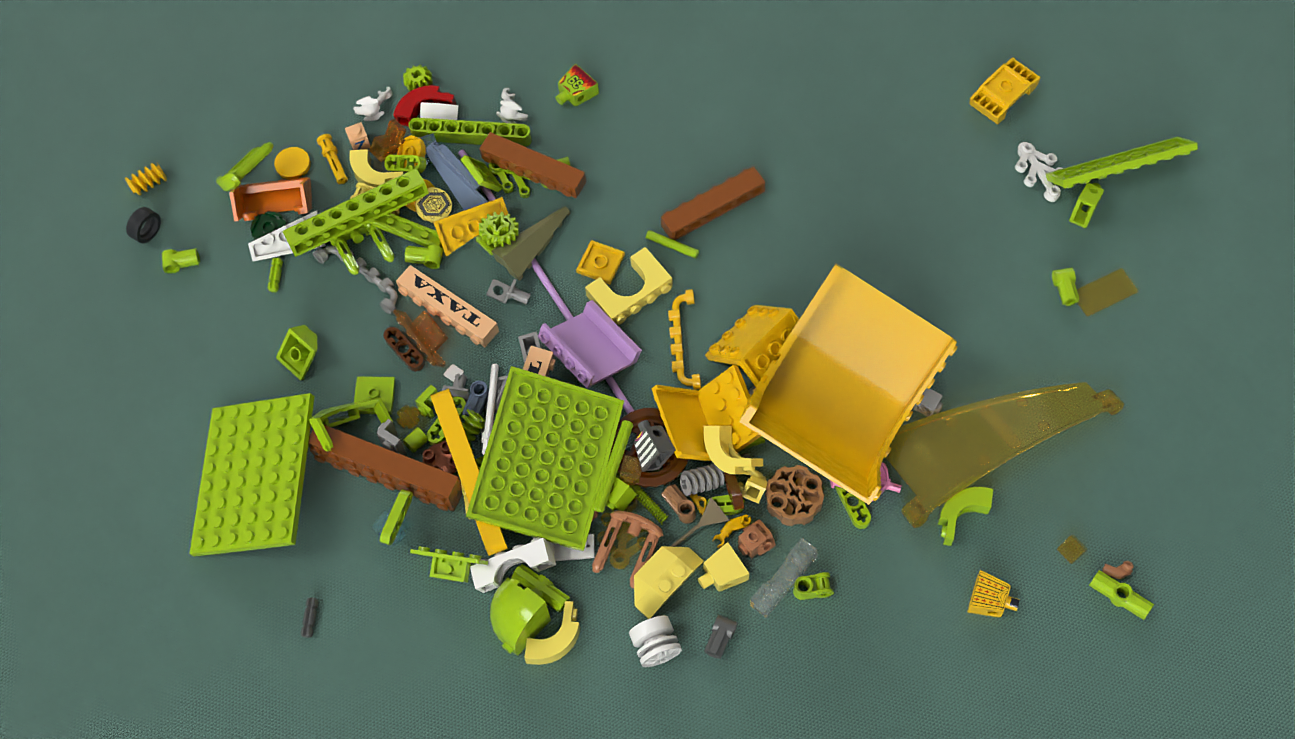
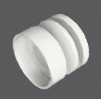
M663 615L650 618L634 626L629 631L634 647L640 648L637 651V655L641 658L642 667H653L665 663L682 651L680 644L677 643V636L671 635L674 629L668 616Z

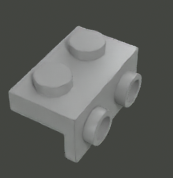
M388 419L379 426L376 434L383 448L406 456L400 439L397 438L398 433L394 424Z

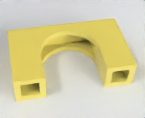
M646 247L630 257L631 266L645 282L643 288L637 294L632 296L617 295L601 277L585 287L586 296L589 300H593L618 325L622 324L630 315L638 313L646 304L653 303L661 294L668 293L673 287L672 277Z

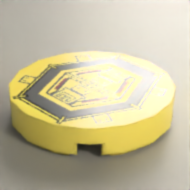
M427 188L429 194L416 200L415 208L417 214L421 219L427 220L430 223L449 216L452 210V202L449 195L440 188Z

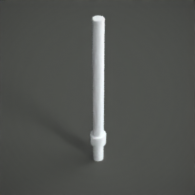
M498 364L491 365L485 430L482 433L481 439L483 455L485 454L493 427L499 371Z

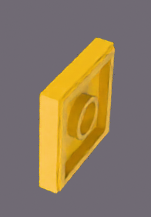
M591 240L576 269V273L595 280L601 277L606 284L611 285L625 256V252Z

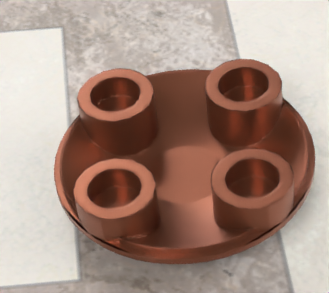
M446 441L435 444L423 452L424 464L450 474H454L457 471Z

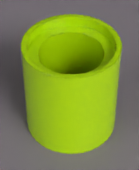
M418 427L403 439L404 444L413 453L428 441V437Z

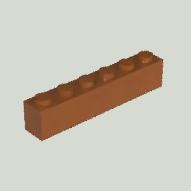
M491 132L479 148L484 161L497 164L504 170H511L518 176H525L534 183L546 185L551 190L560 191L567 197L577 199L587 182L584 171Z
M754 166L744 169L735 177H730L722 184L711 187L709 191L696 195L694 199L681 203L674 210L665 212L661 216V227L670 239L677 240L765 192L766 182Z

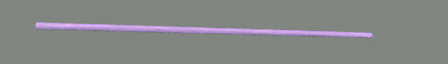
M464 149L458 152L461 158L467 155ZM481 186L489 201L496 199L490 189ZM534 258L531 262L532 268L566 320L573 318L567 306ZM613 377L606 378L605 380L618 399L624 400L623 408L626 413L633 412L634 409Z

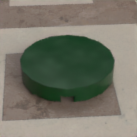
M270 211L264 212L265 214L261 216H256L250 227L254 240L287 225L283 216L277 212Z

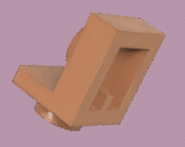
M760 519L743 529L744 532L752 525H755L766 537V541L758 547V555H762L776 546L772 533Z

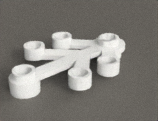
M1020 143L1018 146L1020 159L1015 165V169L1020 173L1025 172L1028 167L1026 162L1028 159L1031 167L1024 179V184L1028 187L1034 186L1037 181L1035 177L1037 173L1046 187L1044 197L1050 202H1055L1061 194L1060 188L1047 180L1046 173L1063 169L1061 167L1057 169L1049 167L1053 166L1057 161L1056 155L1052 153L1045 155L1036 151L1031 143ZM1037 159L1044 161L1047 165L1039 162Z

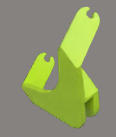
M372 398L324 409L309 418V421L323 449L330 451L333 448V443L324 425L333 427L360 418L359 410L372 407L381 424L385 423L388 419L392 421L381 398ZM348 411L347 416L337 417L328 420V417L332 415H335L339 412Z

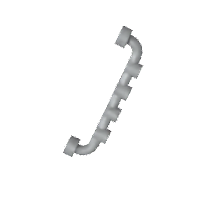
M328 246L324 249L318 248L313 252L315 259L322 264L329 259L328 254L330 253L336 254L344 262L336 246ZM359 257L356 260L360 268L359 272L369 282L375 283L382 292H387L390 295V299L385 298L382 300L380 306L386 313L391 314L396 309L395 303L398 298L397 292L392 288L393 282L387 277L383 280L380 279L379 271L374 267L368 270L366 262Z

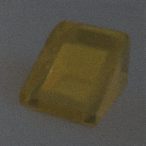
M1070 535L1057 548L1071 564L1088 550L1074 535Z

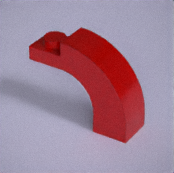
M422 86L404 95L398 102L393 115L397 125L409 127V122L417 118L420 113L421 102L456 105L455 97L447 92L441 93L439 86Z

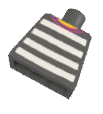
M644 420L638 424L641 433L634 440L636 453L642 472L659 470L674 453L675 447L662 426H651L648 420Z

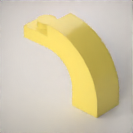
M368 149L350 150V164L358 182L377 187L404 174L403 171L377 172L371 168V158Z
M704 426V443L707 453L720 470L729 474H747V471H755V467L763 466V458H744L737 454L732 444V426Z
M565 601L562 625L555 635L547 639L527 638L524 658L526 664L542 665L552 663L561 659L573 648L580 633L579 622H573L577 621L578 609H575L573 602Z

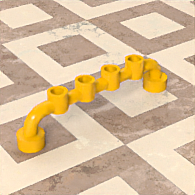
M689 289L685 290V294L679 295L674 299L672 310H668L669 322L673 321V327H669L670 338H674L675 344H671V354L676 355V361H672L673 373L677 372L678 380L682 384L693 386V390L701 389L700 374H692L691 379L686 378L684 374L679 307L684 301L687 302V305L695 304L694 291Z

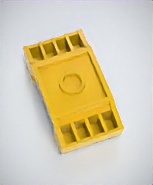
M1012 57L970 97L969 104L998 125L1005 119L1007 110L1025 93L1030 95L1041 77Z

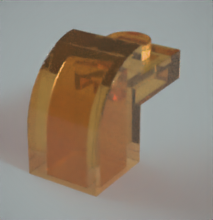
M396 119L390 120L385 135L374 137L370 152L380 162L385 161L388 155H397L400 144L404 143L403 138L406 129Z

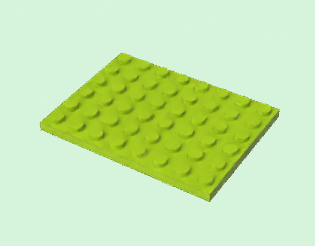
M511 366L466 517L535 538H544L549 542L583 552L595 511L593 504L607 467L624 400Z
M307 393L212 408L190 555L195 557L296 545L311 429L309 418L312 417L314 395Z

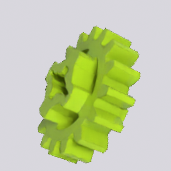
M494 212L493 216L487 214V219L482 218V223H479V236H481L482 241L487 240V245L493 243L494 247H497L498 244L504 247V243L510 245L511 240L516 241V236L519 235V224L516 222L515 217L511 218L510 214L506 216L503 212L500 215Z

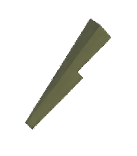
M566 206L562 207L516 236V241L511 240L510 245L504 243V247L500 245L493 249L492 253L496 261L507 268L509 274L520 281L526 268L530 269L532 266L531 262L535 256H539L554 237L553 232L557 227L560 228L563 225L562 221L566 215L571 214Z

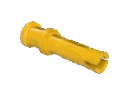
M323 134L316 141L321 146L322 155L327 158L337 183L344 184L348 181V178L337 156V147L333 145V138L330 134Z

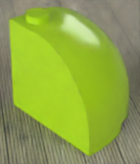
M508 577L494 593L490 606V621L493 631L503 643L502 647L509 654L513 652L518 656L526 648L527 638L534 639L551 621L546 602L528 587L525 590L522 589L519 581Z

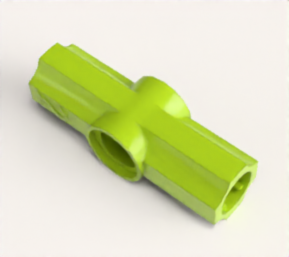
M523 564L518 566L512 575V578L519 581L521 586L531 589L559 613L564 611L565 601L571 600L569 596L556 588L548 578L541 574H536Z
M1098 570L1089 584L1090 587L1108 597L1115 606L1124 607L1143 620L1154 605L1135 593L1128 584L1119 583ZM1117 592L1124 593L1126 598L1119 597Z

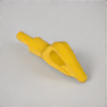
M691 493L690 498L700 514L703 515L707 507L706 498ZM699 501H704V508L700 506Z

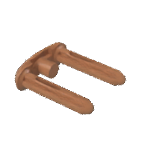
M613 511L610 513L611 520L592 563V571L599 573L604 568L622 522L630 523L627 533L635 537L639 536L641 529H645L649 533L629 579L630 587L634 589V575L653 556L659 538L663 537L664 534L659 526L645 517L626 511ZM615 528L608 546L605 547L611 529ZM649 543H652L646 561L642 562Z

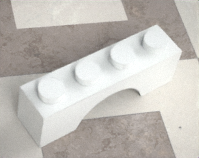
M535 538L526 545H517L508 552H499L490 559H481L488 561V565L476 563L470 566L475 589L485 593L498 588L502 584L507 570L519 563H527L530 568L537 572L555 566L556 562L551 543L544 538Z

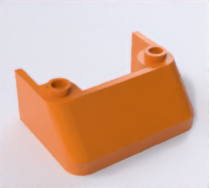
M310 177L245 184L229 192L234 222L239 221L241 218L244 221L254 220V216L265 214L264 212L268 211L283 212L294 210L298 214H307L312 209Z

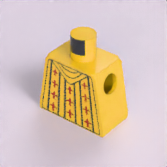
M980 570L967 612L1001 617L1005 608L1017 611L1020 599L1008 596L1011 587L1008 583Z

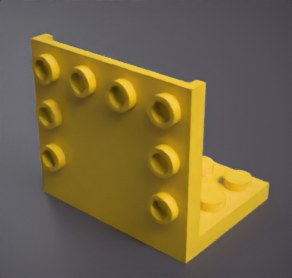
M753 305L742 318H739L730 330L723 333L722 338L717 343L710 346L705 356L709 361L740 366L756 387L772 360L777 361L780 357L778 352L799 318L791 308Z
M732 365L700 390L655 385L651 388L654 400L660 411V416L666 427L667 435L675 447L674 453L677 458L712 461L704 443V426H732V444L737 453L761 437L760 434L739 422L750 394L738 365Z

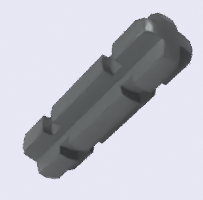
M307 598L306 601L307 608H305L302 623L304 627L301 628V636L305 638L313 636L312 627L315 624L316 609L318 608V600L316 598Z

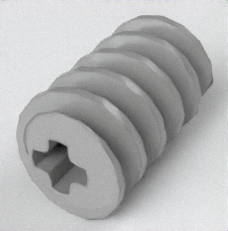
M715 464L683 471L680 477L682 492L685 496H690L691 493L697 494L705 490L717 489L719 485L723 486V471Z

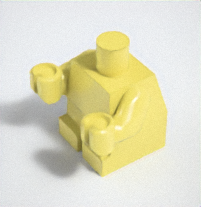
M757 470L747 471L746 475H750V478L747 479L745 486L742 482H738L742 497L759 504L767 486L766 477Z

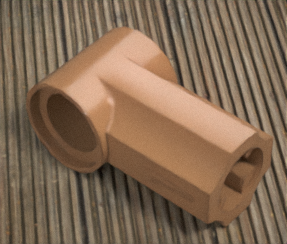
M675 484L665 488L661 496L675 511L679 520L685 524L693 522L696 518L693 502L688 500ZM685 509L691 510V512L688 514L682 513V511Z

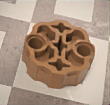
M800 465L789 468L784 466L778 469L775 475L768 480L765 497L768 512L787 526L810 523L813 521L814 516L822 509L824 494L821 479L818 475L812 474L807 467ZM814 484L817 488L810 489L807 485ZM774 502H779L782 504V506L774 507L772 504Z

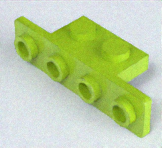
M418 546V550H410V553L433 557L429 577L468 583L471 563L488 565V561L481 560L482 556L470 554L469 558L464 557L465 553L452 551V555H447V550L435 549V553L430 552V548Z

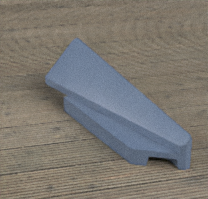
M434 141L426 147L427 156L464 210L488 202L479 193L481 185L477 183L469 170L445 145H439Z

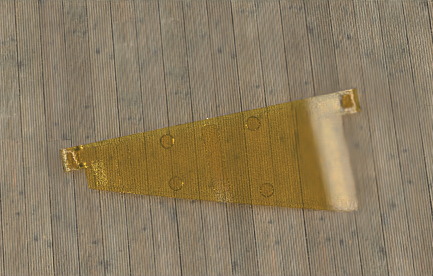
M1086 382L1043 387L994 397L903 425L890 444L892 449L886 457L916 494V497L908 502L901 512L913 528H918L927 521L929 514L937 506L943 504L993 469L1034 445L1102 412L1107 411L1110 415L1117 414L1124 407V402L1111 389L1096 393Z

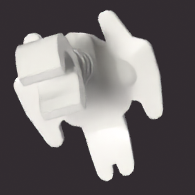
M386 87L387 90L385 92L378 91L379 97L377 99L367 96L357 100L356 104H361L362 106L354 107L355 113L366 116L364 121L378 120L384 114V111L379 112L380 105L385 99L393 95L390 87Z
M504 88L501 94L504 100L500 101L502 106L500 107V112H497L496 115L505 123L517 124L514 120L526 121L528 115L519 113L518 110L521 111L522 107L513 101L516 94H508L510 89Z

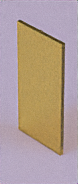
M1120 268L1077 289L1080 299L1077 303L1088 317L1139 291L1125 271Z

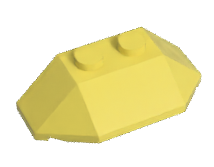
M661 546L634 575V606L648 619L652 618L700 567L704 560L689 547Z

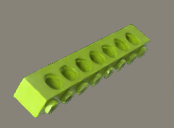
M416 168L282 232L294 256L297 257L372 220L428 195L429 192Z

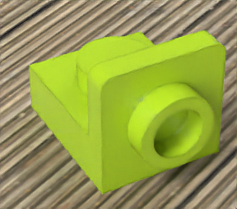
M432 385L415 400L418 407L417 411L425 417L427 415L431 419L434 417V414L429 407L433 406L430 395L438 393L437 389Z

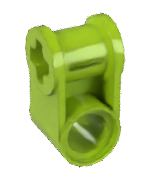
M822 572L799 577L796 579L793 587L794 596L799 600L825 598L833 595L834 591L831 589L829 582L830 573ZM804 585L808 590L801 591L798 586Z

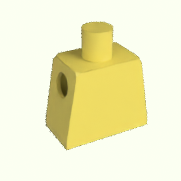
M727 542L703 563V569L706 574L698 578V582L703 589L714 584L720 592L749 580V572Z

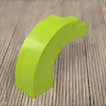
M966 488L958 491L947 500L938 520V525H942L940 537L944 538L943 545H952L956 520L959 516L968 512L989 513L993 497L992 488Z

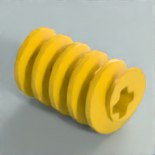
M158 162L157 166L150 163L151 169L145 166V173L137 170L138 177L132 173V180L125 177L133 193L136 192L141 196V189L148 192V185L154 188V182L161 185V178L165 182L167 181V177Z

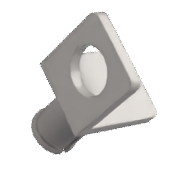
M493 279L486 295L506 304L508 299L512 298L526 305L531 294L515 288L516 279L513 280L511 286ZM500 286L503 289V294H494L493 288Z
M458 373L455 375L453 386L443 385L442 391L449 388L452 397L459 396L467 402L470 396L469 390L464 388L467 376L462 374L459 379L460 374Z

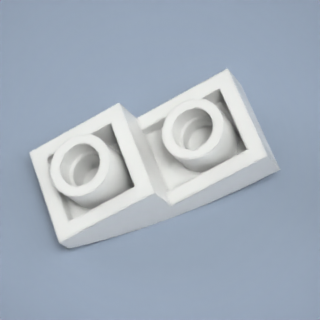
M421 102L420 118L457 120L458 105Z

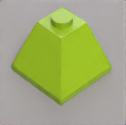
M306 325L289 328L276 356V359L300 380H304L317 352V335Z

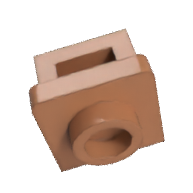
M752 525L738 536V549L743 555H748L752 559L757 555L758 547L766 541V537L755 525Z

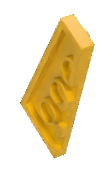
M503 197L433 221L446 257L479 235V223H482V218L487 219V214L493 216L494 212L497 215H500L501 212L505 216L508 214Z

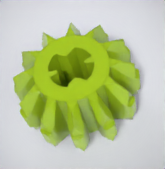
M419 64L415 67L412 65L411 69L407 68L406 73H403V83L410 92L422 86L433 85V76L427 66L422 67Z

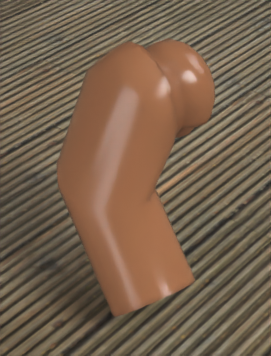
M1124 561L1122 565L1116 568L1105 563L1102 572L1115 579H1123L1131 575L1134 566L1130 561Z

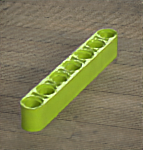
M414 118L409 122L411 135L420 137L425 142L436 141L482 145L488 136L487 133L490 132L525 147L529 146L532 142L530 128L525 124Z

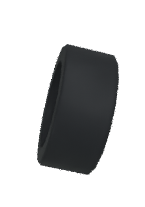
M141 207L130 216L126 226V233L130 238L139 243H147L157 234L161 225V217L153 210Z

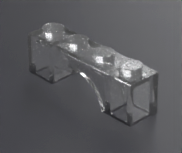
M801 538L789 552L786 560L774 576L766 583H763L752 596L750 606L767 618L794 586L796 579L801 577L817 558L818 550Z

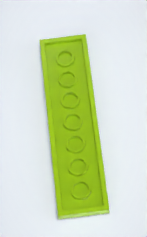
M1177 136L1046 173V178L1049 182L1054 183V185L1072 188L1074 184L1089 183L1091 179L1095 178L1103 179L1112 173L1121 174L1127 169H1139L1144 164L1152 165L1162 159L1171 160L1176 155H1188L1191 151L1198 150L1197 142Z

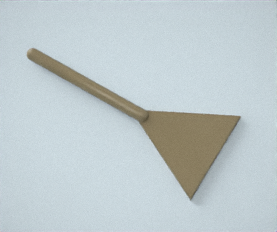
M711 497L699 524L669 547H676L701 526L730 520Z

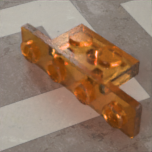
M395 309L393 313L396 316V321L406 328L407 335L417 342L416 346L428 356L427 360L433 366L444 367L446 363L436 351L448 337L430 314L423 311L412 322L405 312Z

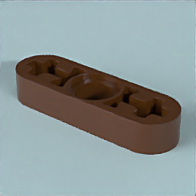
M389 327L384 331L385 342L411 371H420L424 367L425 362L419 351L398 328ZM389 335H395L398 342L396 343L392 337H389ZM403 345L409 347V350L405 353L399 352V348ZM411 355L416 361L419 362L418 364L412 363V360L410 358Z
M723 471L724 482L734 511L744 509L742 493L735 474Z

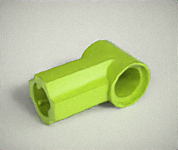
M429 245L427 248L407 246L405 249V262L424 264L430 269L440 268L444 250L437 245Z
M197 248L184 251L168 249L161 253L163 271L165 273H176L180 268L200 264Z
M1071 267L1053 270L1052 281L1054 286L1058 287L1062 304L1071 306L1079 302L1074 269Z

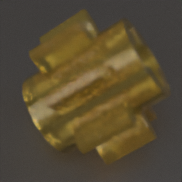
M405 405L396 413L399 416L396 421L401 427L405 428L407 426L408 429H411L419 423L420 419L417 416L421 413L416 407Z

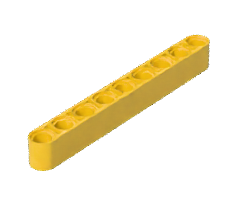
M448 388L432 394L430 397L470 504L480 470L452 394ZM475 520L488 556L508 549L500 527Z

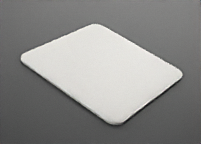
M452 364L444 373V376L454 382L455 375L459 373L461 376L464 371Z

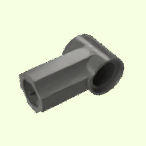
M718 615L704 652L713 658L721 659L729 639H732L736 631L738 622Z

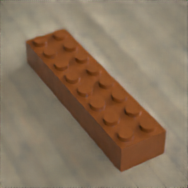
M326 425L324 427L332 440L333 448L330 451H325L314 430H312L309 436L308 447L314 455V459L318 462L331 463L338 470L346 469L350 474L356 477L364 476L368 481L375 484L377 482L382 483L389 490L397 489L401 491L404 489L410 491L421 502L425 504L433 503L443 511L451 510L454 512L463 495L458 476Z

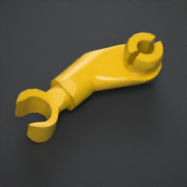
M745 514L730 519L721 529L720 534L714 536L712 542L715 539L720 540L721 544L717 548H721L724 545V539L728 538L733 531L750 525L751 517L748 518V515Z

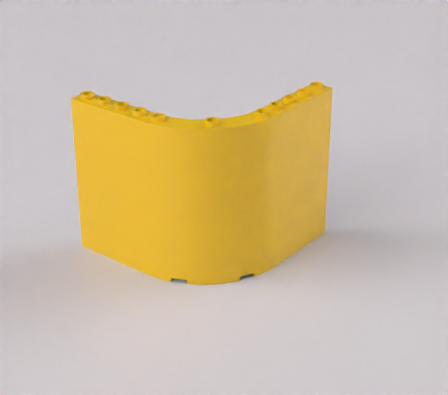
M835 263L778 352L780 357L777 361L772 360L753 391L754 393L749 398L739 422L869 505L872 500L876 502L882 493L880 466L883 458H886L892 449L890 447L892 440L904 420L908 421L912 416L913 411L911 410L914 405H919L923 400L924 395L922 393L926 388L930 389L935 382L933 377L937 371L941 373L946 366L944 361L948 355L952 356L958 348L956 346L957 341Z

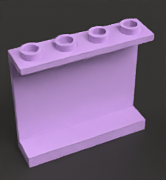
M593 300L586 303L583 313L551 329L546 323L542 324L538 335L541 342L553 352L586 388L637 363L642 351Z

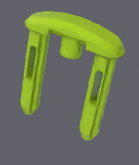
M267 142L261 147H255L250 150L224 176L217 177L216 183L223 191H231L241 185L240 181L272 152L273 143Z
M370 222L330 241L331 245L336 246L348 271L353 275H357L360 268L346 243L349 239H352L354 243H361L364 239L363 234L372 236L384 260L388 262L394 261V253L381 230L371 226Z

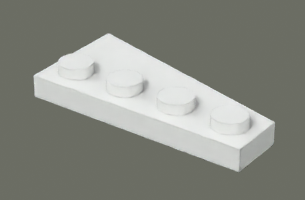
M316 210L248 243L252 261L293 253L282 231L317 215L318 211ZM324 243L316 248L324 247L326 244Z

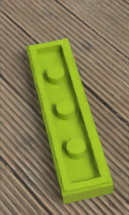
M388 213L370 222L371 226L424 247L429 245L441 247L435 230L395 214Z

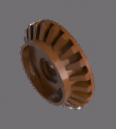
M642 408L624 416L618 423L611 452L623 420L630 421L633 424L631 434H637L636 438L641 433L638 424L644 420H648L651 426H662L667 433L659 409ZM633 443L631 451H624L617 472L625 480L630 481L631 484L640 485L644 488H656L675 480L683 472L689 459L677 458L675 453H673L662 465L663 470L653 473L642 472Z

